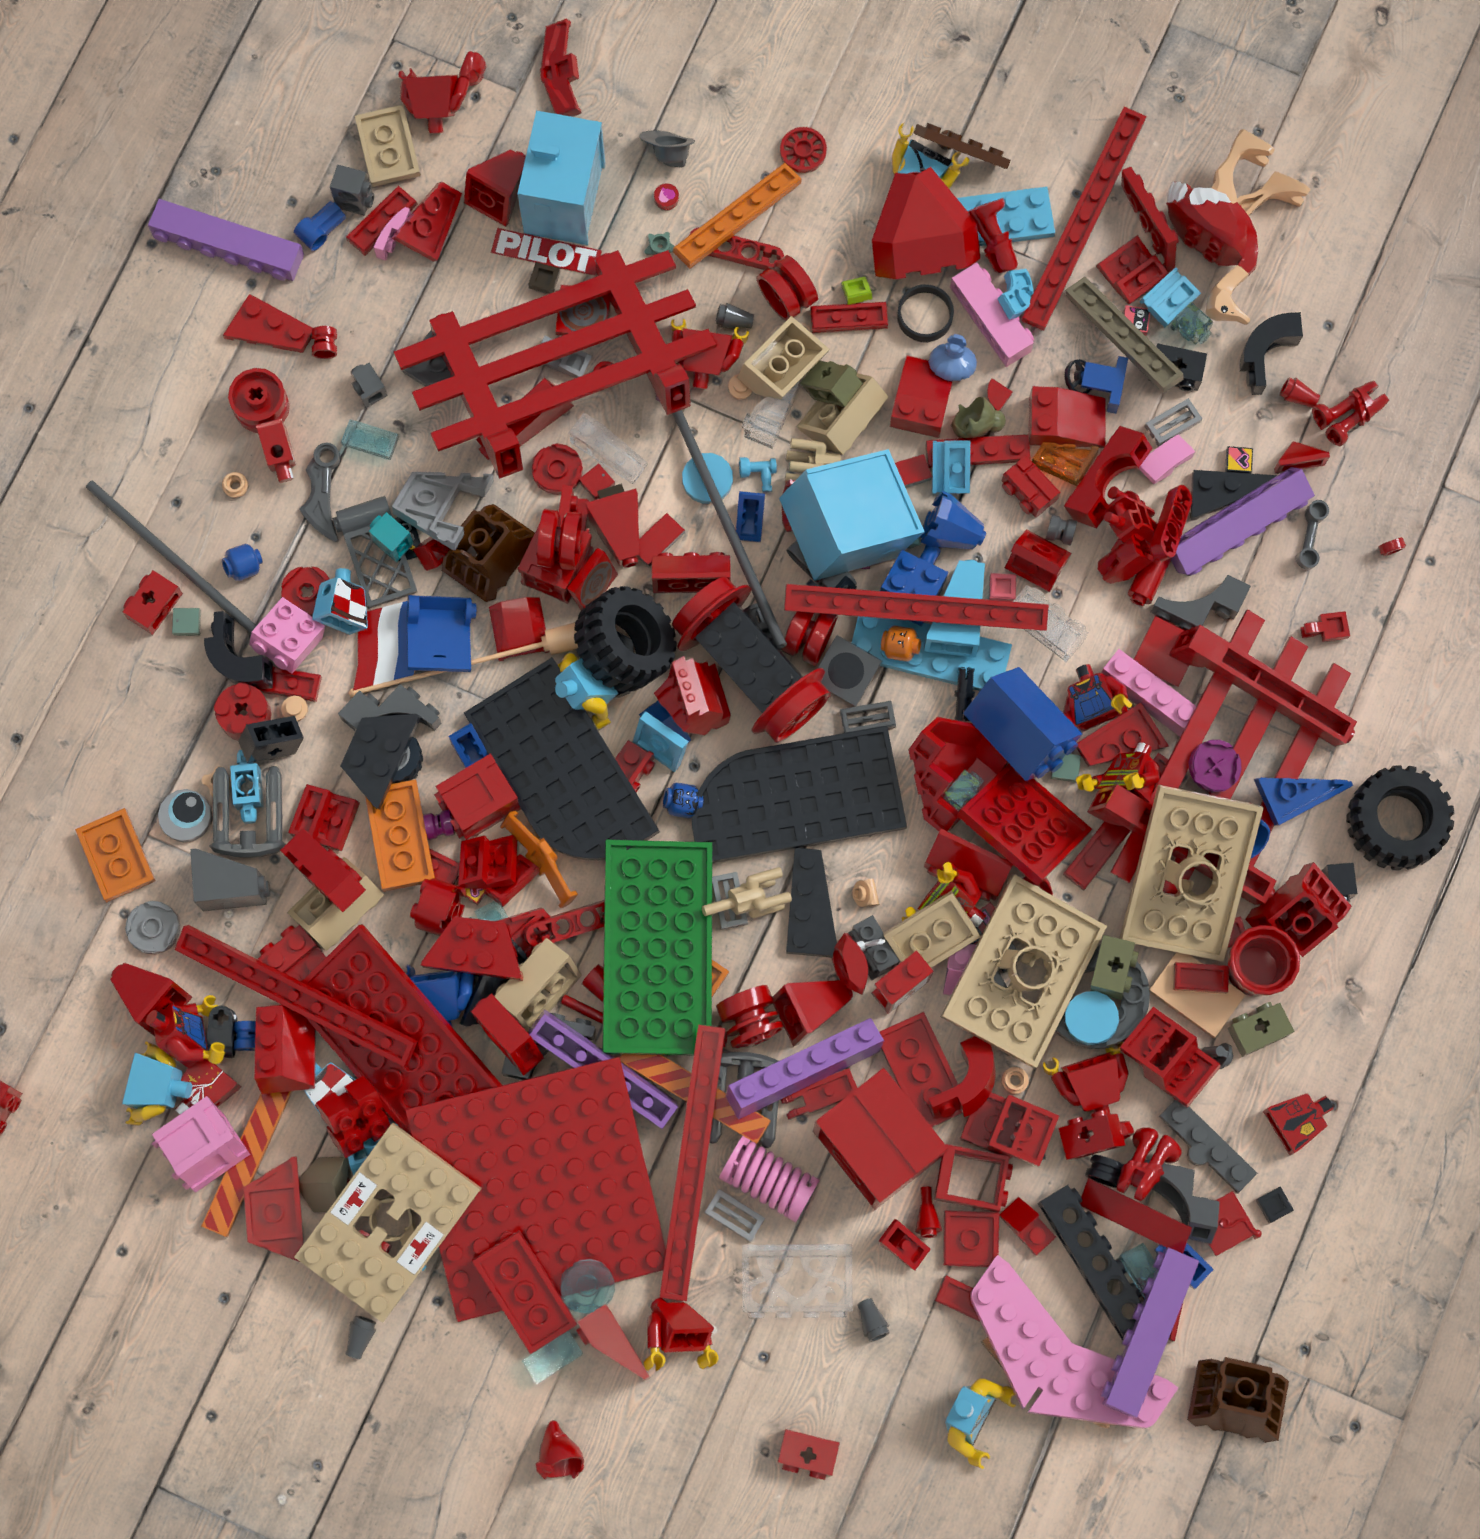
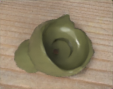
M982 396L976 398L967 408L959 404V412L951 423V427L958 437L977 438L988 431L993 433L1001 431L1005 426L1006 419L1001 411L995 410L992 404Z

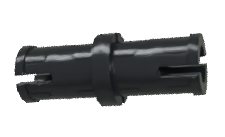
M958 667V686L954 692V696L957 697L955 720L963 721V710L965 711L972 702V698H975V692L973 691L975 668L967 667L966 675L965 667ZM964 715L965 721H970V720Z

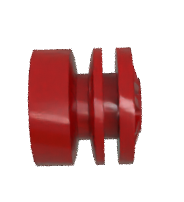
M768 985L747 989L724 999L716 1005L722 1023L735 1021L736 1025L726 1031L728 1037L740 1035L730 1041L732 1049L761 1044L784 1029L782 1021L770 1023L779 1017L778 1011L765 1012L764 1010L774 1003Z

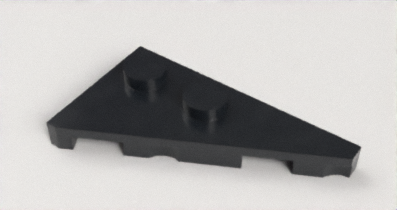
M1193 470L1190 520H1196L1204 514L1212 511L1216 512L1224 506L1231 505L1277 475Z

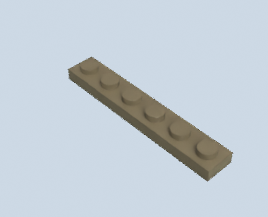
M1083 277L1065 290V296L1163 394L1183 380L1184 374L1086 277Z

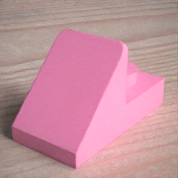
M969 944L948 957L943 994H952L976 947L975 944Z

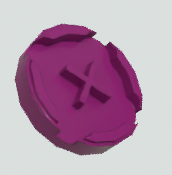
M1208 740L1199 744L1191 753L1189 773L1193 781L1201 789L1208 792H1222L1238 781L1242 770L1241 759L1230 743L1223 740Z

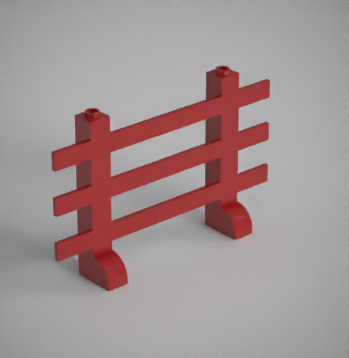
M618 250L612 253H605L595 258L596 277L461 327L453 311L439 314L435 318L430 319L433 337L396 350L393 353L401 370L442 355L452 376L412 392L419 411L461 396L471 418L430 433L438 452L480 437L499 479L523 470L520 445L515 433L511 428L507 427L508 425L647 374L667 415L691 407L689 377L680 364L676 365L675 363L716 348V343L709 329H705L665 344L655 323L696 308V303L687 289L645 304L636 286L638 282L676 269V264L669 251L661 252L629 265L625 264ZM606 294L617 316L480 367L469 346ZM627 334L637 354L631 358L500 407L497 406L488 387L490 384Z
M1248 609L1245 611L1230 642L1202 625L1181 632L1169 655L1194 667H1206L1214 673L1159 777L1160 780L1154 787L1150 801L1146 802L1118 784L1099 789L1087 811L1089 814L1107 823L1124 826L1131 830L1110 873L1127 883H1130L1137 870L1157 786L1163 785L1179 788L1189 769L1191 753L1203 742L1232 684L1257 700L1233 745V749L1236 754H1239L1242 770L1238 781L1225 791L1209 792L1208 794L1226 799H1231L1275 711L1300 725V728L1274 778L1298 779L1319 737L1334 747L1347 744L1352 740L1357 721L1335 708L1351 673L1336 663H1332L1316 696L1291 680L1308 646L1292 636L1288 638L1273 669L1255 659L1248 653L1265 619ZM1262 800L1260 804L1263 807L1261 820L1268 825L1271 833L1274 824ZM1177 846L1173 849L1172 856L1175 857L1174 862L1180 864L1184 859H1187L1188 848ZM1206 853L1204 857L1217 868L1219 855ZM1260 853L1250 859L1241 897L1253 905L1266 904L1267 900L1273 897L1275 893L1274 886L1277 882L1274 878L1254 867ZM1199 864L1186 870L1182 879L1190 880L1194 870H1197L1213 880V872L1208 865ZM1165 880L1163 892L1176 894L1178 892L1176 886Z

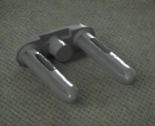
M271 766L266 774V842L264 844H256V831H240V844H231L229 842V775L224 767L216 768L213 775V843L209 845L212 851L243 858L263 857L281 852L280 850L286 844L282 841V774L279 768ZM274 802L276 803L275 830H273L272 804ZM220 803H222V806H223V829H222V831H220V829H219V805H220Z
M750 1052L722 1053L719 1078L721 1079L720 1090L726 1093L727 1067L729 1065L738 1066L737 1079L741 1080L753 1074L754 1067L764 1069L779 1060ZM779 1100L773 1103L772 1111H768L767 1106L761 1110V1115L771 1120V1123L760 1139L761 1145L764 1148H770L775 1141ZM714 1118L710 1143L718 1142L722 1133V1123Z

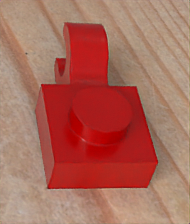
M1346 611L1320 614L1318 616L1319 622L1305 623L1304 627L1300 628L1302 638H1310L1321 634L1322 642L1348 639L1350 637Z

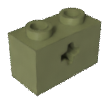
M819 361L800 382L814 400L843 407L847 405L863 383L856 376L857 372L853 367L847 364L839 365L832 361Z
M1103 935L1090 991H1097L1122 1000L1124 992L1129 993L1133 978L1128 976L1130 967H1136L1139 952L1134 951L1135 942ZM1114 964L1119 965L1117 972H1112Z
M1268 1002L1256 1008L1258 1013L1250 1017L1247 1013H1244L1232 1019L1234 1024L1228 1030L1241 1057L1295 1032L1281 1003L1272 1005L1271 1002ZM1263 1024L1265 1029L1263 1031H1256L1255 1026Z

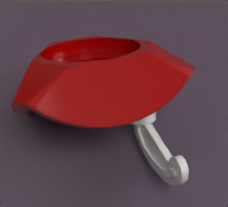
M847 933L842 935L835 945L832 962L836 976L848 989L863 995L868 979V963L863 951H866L867 947L882 945L885 939L864 943L863 941L855 942Z

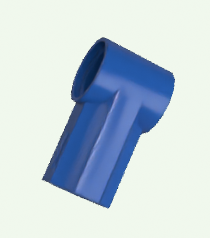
M330 201L313 217H306L301 220L295 227L294 234L312 251H315L325 243L328 234L342 223L346 216L335 202Z

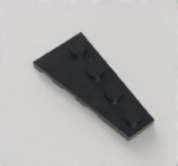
M795 848L791 887L792 902H790L786 954L832 958L837 940L822 851Z

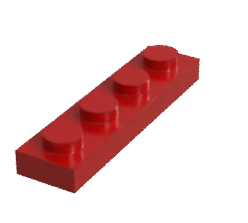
M1028 434L926 440L927 464L929 468H933V441H970V465L1017 463L1026 455L1031 459Z

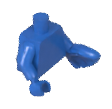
M407 964V976L452 1026L451 1020L457 1019L468 1005L473 992L474 976L476 975L452 971L415 975V969Z

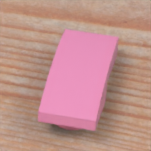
M404 207L382 230L374 246L377 258L386 260L389 252L393 253L396 241L392 239V236L411 215L410 208Z
M1176 435L1151 452L1138 469L1155 484L1171 475L1174 468L1190 460L1195 451L1179 435Z

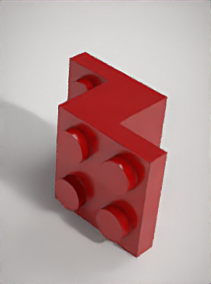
M1155 1007L1151 1008L1120 1046V1050L1142 1066L1146 1079L1187 1108L1220 1069V1063L1198 1048L1196 1036Z
M991 1092L986 1102L969 1115L960 1139L992 1153L1009 1156V1160L1015 1157L1039 1167L1059 1115L1014 1096L1008 1095L1004 1098Z

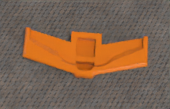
M517 811L509 812L500 825L501 829L505 827L528 850L525 854L526 858L539 867L540 876L546 875L560 900L558 906L564 908L572 903L578 894L576 890L570 892L555 863L558 859L556 853L544 838L539 840L516 818L519 814Z

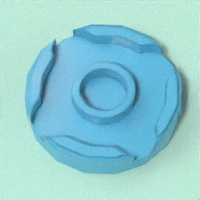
M701 453L723 500L729 494L733 485V471L729 463L722 456L714 453ZM691 458L686 463L682 472V483L686 494L694 501L710 504L712 501Z
M1086 991L1076 995L1069 1002L1065 1012V1022L1069 1034L1078 1042L1086 1045L1100 1044L1108 1041L1116 1033L1119 1024V1011L1114 1001L1107 995L1097 991Z

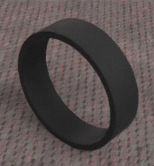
M928 284L917 285L906 291L900 299L897 312L898 324L904 334L915 341L932 342L938 340L951 327L954 314L953 303L948 294L941 288ZM915 294H934L946 303L950 319L945 327L938 332L931 334L917 333L910 329L903 321L901 308L904 302Z

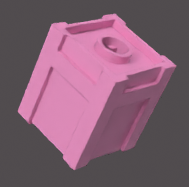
M208 1096L152 1134L155 1139L152 1145L156 1149L158 1147L164 1152L162 1154L169 1160L175 1171L172 1177L175 1180L180 1178L185 1181L182 1186L186 1190L191 1187L195 1193L250 1155L225 1114L218 1109Z

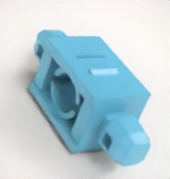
M239 750L237 753L238 765L230 766L232 799L235 808L240 810L242 821L245 824H251L257 820V809L255 808L263 807L261 769L257 763H247L242 750ZM245 777L253 782L252 789L248 791L249 796H246L241 791L242 784L246 782Z

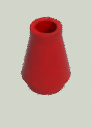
M1288 377L1280 391V396L1284 397V401L1310 408L1316 406L1320 398L1319 394L1315 393L1297 378L1292 379Z

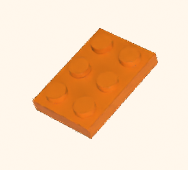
M125 808L75 829L105 902H109L156 881Z

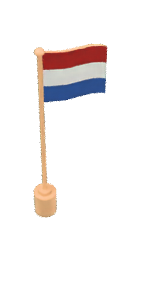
M407 601L367 611V629L358 632V667L354 688L349 690V696L353 698L359 690L362 693L448 672L427 671L415 674V670H408ZM575 623L545 630L546 635L541 636L542 642L471 660V665L544 647L545 652L550 651L551 655L575 650L578 648V644H575L574 634L577 632L574 631Z

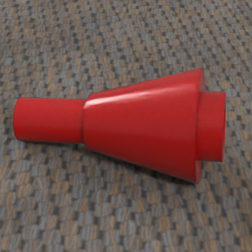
M930 1186L921 1187V1205L915 1232L921 1234L922 1238L937 1237V1233L942 1231L934 1204H932V1189Z

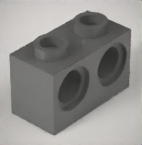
M337 164L330 184L334 202L341 210L365 216L367 208H371L374 202V193H372L367 172Z

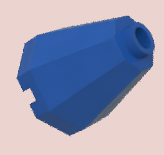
M941 491L932 504L936 507L932 512L929 511L923 524L925 532L921 535V543L930 547L974 549L977 545L980 546L986 536V531L983 530L984 524L953 495Z

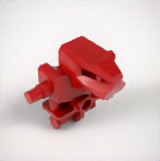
M1115 486L1108 490V497L1115 500L1105 507L1106 514L1104 515V520L1110 523L1109 525L1118 539L1111 551L1098 561L1097 568L1103 576L1102 579L1110 584L1129 580L1154 561L1151 542L1158 524L1152 519L1155 515L1154 509L1146 506L1145 502L1140 500L1138 494L1133 491L1122 492Z

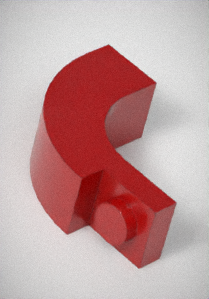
M976 1036L960 1042L962 1056L969 1068L968 1073L957 1086L928 1098L930 1110L935 1120L940 1117H949L959 1109L965 1118L978 1110L986 1102L993 1090L996 1078L994 1055L990 1044Z

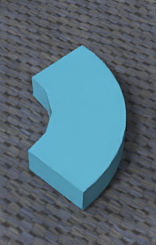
M1027 269L1011 270L1004 275L1007 292L1001 294L998 301L1009 320L1020 316L1030 305L1033 284Z

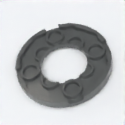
M1098 944L1084 973L1095 970L1101 944ZM1137 962L1135 968L1130 967L1128 976L1133 977L1130 991L1123 994L1121 1006L1118 1009L1119 1024L1116 1033L1108 1041L1095 1045H1086L1075 1040L1067 1029L1065 1012L1055 1031L1068 1042L1088 1049H1105L1123 1043L1147 1015L1149 1009V983L1140 964ZM1114 964L1112 972H1117L1118 964Z

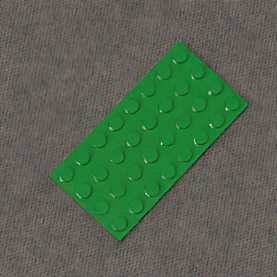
M605 841L603 1053L694 1056L698 1025L712 1026V914L704 916L702 912V906L712 903V842ZM633 846L632 848L626 850V847Z

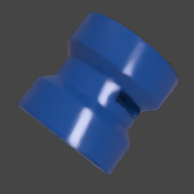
M256 1021L234 1022V1032L236 1033L234 1050L255 1051Z

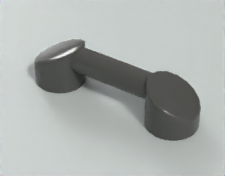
M1322 500L1313 501L1305 510V518L1308 525L1303 549L1296 555V562L1301 568L1306 570L1314 568L1320 559L1318 552L1313 547L1318 523L1329 514V507Z

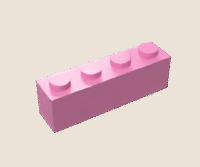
M975 263L952 277L950 289L1006 367L1032 351L1034 344L1032 333L1029 329L1023 328L1019 322V316L1014 319H1008L998 301L1003 292L993 286L991 277L985 268L981 269L978 263Z
M1118 649L1101 673L1113 676L1127 687L1128 699L1135 704L1141 702L1151 716L1181 737L1196 705Z

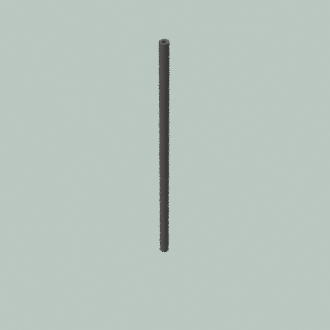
M680 410L672 413L777 649H781L787 643L683 411Z
M93 480L86 485V489L251 634L257 626L253 621Z

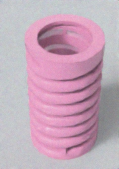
M742 1136L721 1172L719 1179L733 1185L735 1188L741 1187L743 1193L750 1192V1196L754 1199L759 1197V1201L762 1204L769 1201L768 1206L771 1209H775L778 1206V1213L784 1214L785 1217L796 1223L820 1179L814 1176L811 1177L809 1173H804L799 1181L802 1173L801 1168L796 1167L792 1171V1163L786 1162L783 1165L784 1160L781 1157H777L774 1160L773 1152H768L764 1156L765 1148L762 1146L758 1147L751 1157L756 1148V1143L750 1142L748 1138Z

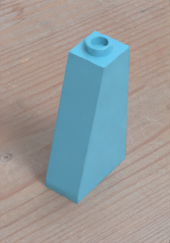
M959 560L944 596L982 599L985 563H979L975 560ZM932 622L926 637L924 651L976 657L979 647L980 626Z

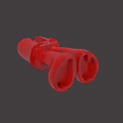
M1004 198L968 210L969 214L977 222L978 232L986 243L987 247L984 249L985 257L988 258L994 271L998 274L1014 270L1018 266L1012 246V239H1009V231L1002 233L997 222L996 215L1005 206Z
M1370 381L1354 388L1349 392V396L1332 408L1325 404H1317L1312 408L1313 418L1317 426L1321 430L1327 428L1325 435L1331 443L1339 447L1347 442V432L1357 424L1364 426L1365 422H1369L1389 402L1386 394H1382L1374 400L1369 396L1379 387L1375 381ZM1353 409L1354 413H1352L1350 416H1348L1341 422L1335 423L1328 427L1337 418H1339L1349 410Z
M1152 1128L1137 1129L1132 1138L1136 1150L1132 1159L1121 1168V1174L1117 1182V1191L1125 1194L1128 1187L1132 1185L1137 1188L1134 1199L1138 1201L1145 1199L1154 1185L1160 1181V1176L1164 1174L1163 1163H1175L1179 1160L1182 1150L1178 1143L1170 1136L1163 1135L1150 1162H1144L1148 1153L1157 1143L1158 1132Z

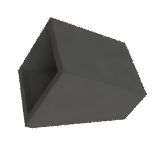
M190 849L194 903L202 911L267 905L266 897H270L269 881H266L265 876H262L256 868L199 849Z

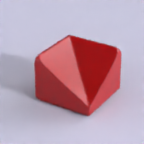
M428 537L413 548L426 571L440 566L443 563L444 556L450 550L432 537Z

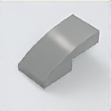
M544 336L541 344L552 339ZM581 350L546 363L544 366L577 378L583 376L592 356Z

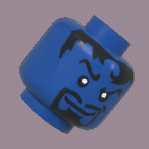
M673 783L670 788L665 789L663 808H667V812L671 816L692 818L696 814L697 809L703 806V796L702 798L699 797V790L695 785Z

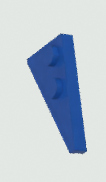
M1262 777L1254 779L1274 826L1283 824L1353 786L1352 781L1340 779Z

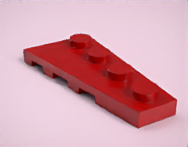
M1130 166L1122 170L1121 186L1134 212L1140 211L1141 226L1145 233H1151L1152 247L1156 255L1162 254L1164 258L1163 266L1169 273L1175 268L1177 243H1179L1177 233L1174 229L1169 228L1164 212L1157 209L1152 193H1147L1144 188L1142 177L1139 174L1136 175Z

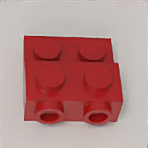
M291 925L281 933L282 939L275 945L270 942L260 950L261 956L258 960L299 981H303L326 956L300 925L296 928Z

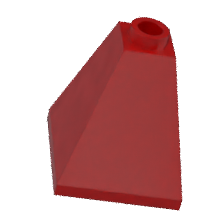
M510 149L469 168L466 172L464 204L507 227L518 197L517 193L526 156L520 151L515 152Z
M637 489L587 502L588 520L619 566L623 565L624 568H630L637 565L638 560H640Z
M127 963L118 965L111 974L110 980L134 1021L153 1036H155L154 1028L146 1024V1018L151 1011L161 1012L170 1004L177 1006L186 1005L192 999L191 995L170 978Z
M841 980L785 984L772 997L774 1000L773 1006L779 1012V1018L783 1022L793 1047L799 1045L851 1001L853 992Z

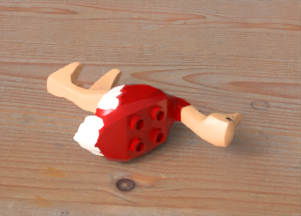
M1241 129L1238 132L1226 160L1216 170L1211 188L1198 187L1191 189V186L1186 183L1172 181L1168 189L1166 204L1169 219L1186 246L1199 251L1211 263H1216L1219 266L1236 265L1212 288L1207 298L1206 315L1214 321H1237L1247 325L1250 322V318L1235 304L1231 295L1234 289L1256 269L1257 232L1249 216L1268 199H1279L1301 207L1304 202L1301 196H1306L1310 188L1292 177L1275 171L1260 190L1237 198L1233 184V172L1238 161L1246 159L1256 165L1265 167L1269 163V159L1266 156L1272 155L1275 151L1271 145L1245 129Z

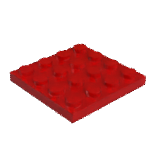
M1010 763L962 807L956 815L1037 886L1092 830L1089 825L1034 778L1025 781Z

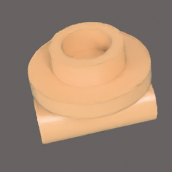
M874 879L857 881L852 891L856 904L860 907L880 905Z

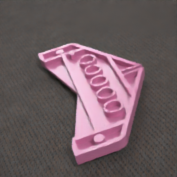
M997 1255L971 1291V1303L1022 1409H1024L1037 1389L1042 1391L1027 1413L1145 1429L1157 1421L1178 1390V1387L1169 1380L1154 1375L1137 1418H1132L1103 1405L1105 1398L1101 1397V1393L1107 1381L1111 1382L1115 1372L1111 1369L1115 1359L1073 1344L1007 1261Z

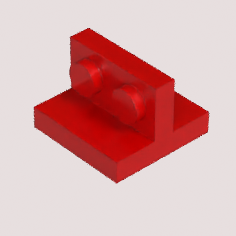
M1026 529L1015 542L1011 550L1012 553L1004 568L1050 592L1072 553Z

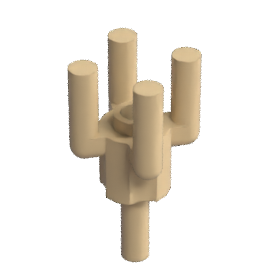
M791 438V449L814 451V453L790 450L786 452V460L790 461L789 471L803 473L806 469L841 461L840 454L826 452V444L820 441ZM786 473L784 482L796 480L800 474Z
M777 867L748 876L746 883L741 884L738 888L728 890V899L702 906L703 915L708 916L731 909L736 915L748 912L751 918H757L784 910V904L792 902L790 892L766 898L763 888L775 885V879L783 876L781 868Z

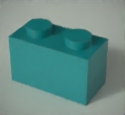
M387 512L382 517L378 515L369 526L371 528L369 533L373 543L396 563L414 544L410 532Z

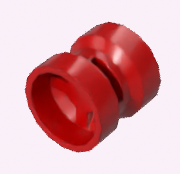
M331 326L314 327L312 329V339L314 340L312 356L320 359L336 357L337 346L335 345V340L337 339V329Z

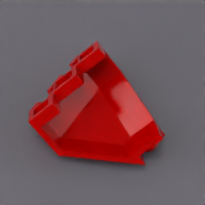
M931 167L921 173L910 172L904 174L895 172L872 238L875 276L897 280L906 278V273L920 272L921 275L941 272V267L955 265L956 270L963 269L980 260L977 222Z
M942 717L935 718L924 728L908 749L910 760H913L916 773L914 778L918 795H921L923 808L921 809L923 818L937 831L943 829L949 832L961 820L956 816L959 811L947 802L944 797L963 775L979 787L972 796L973 798L1008 764V761L972 723Z

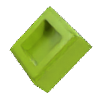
M866 276L841 282L848 305L872 300V292Z

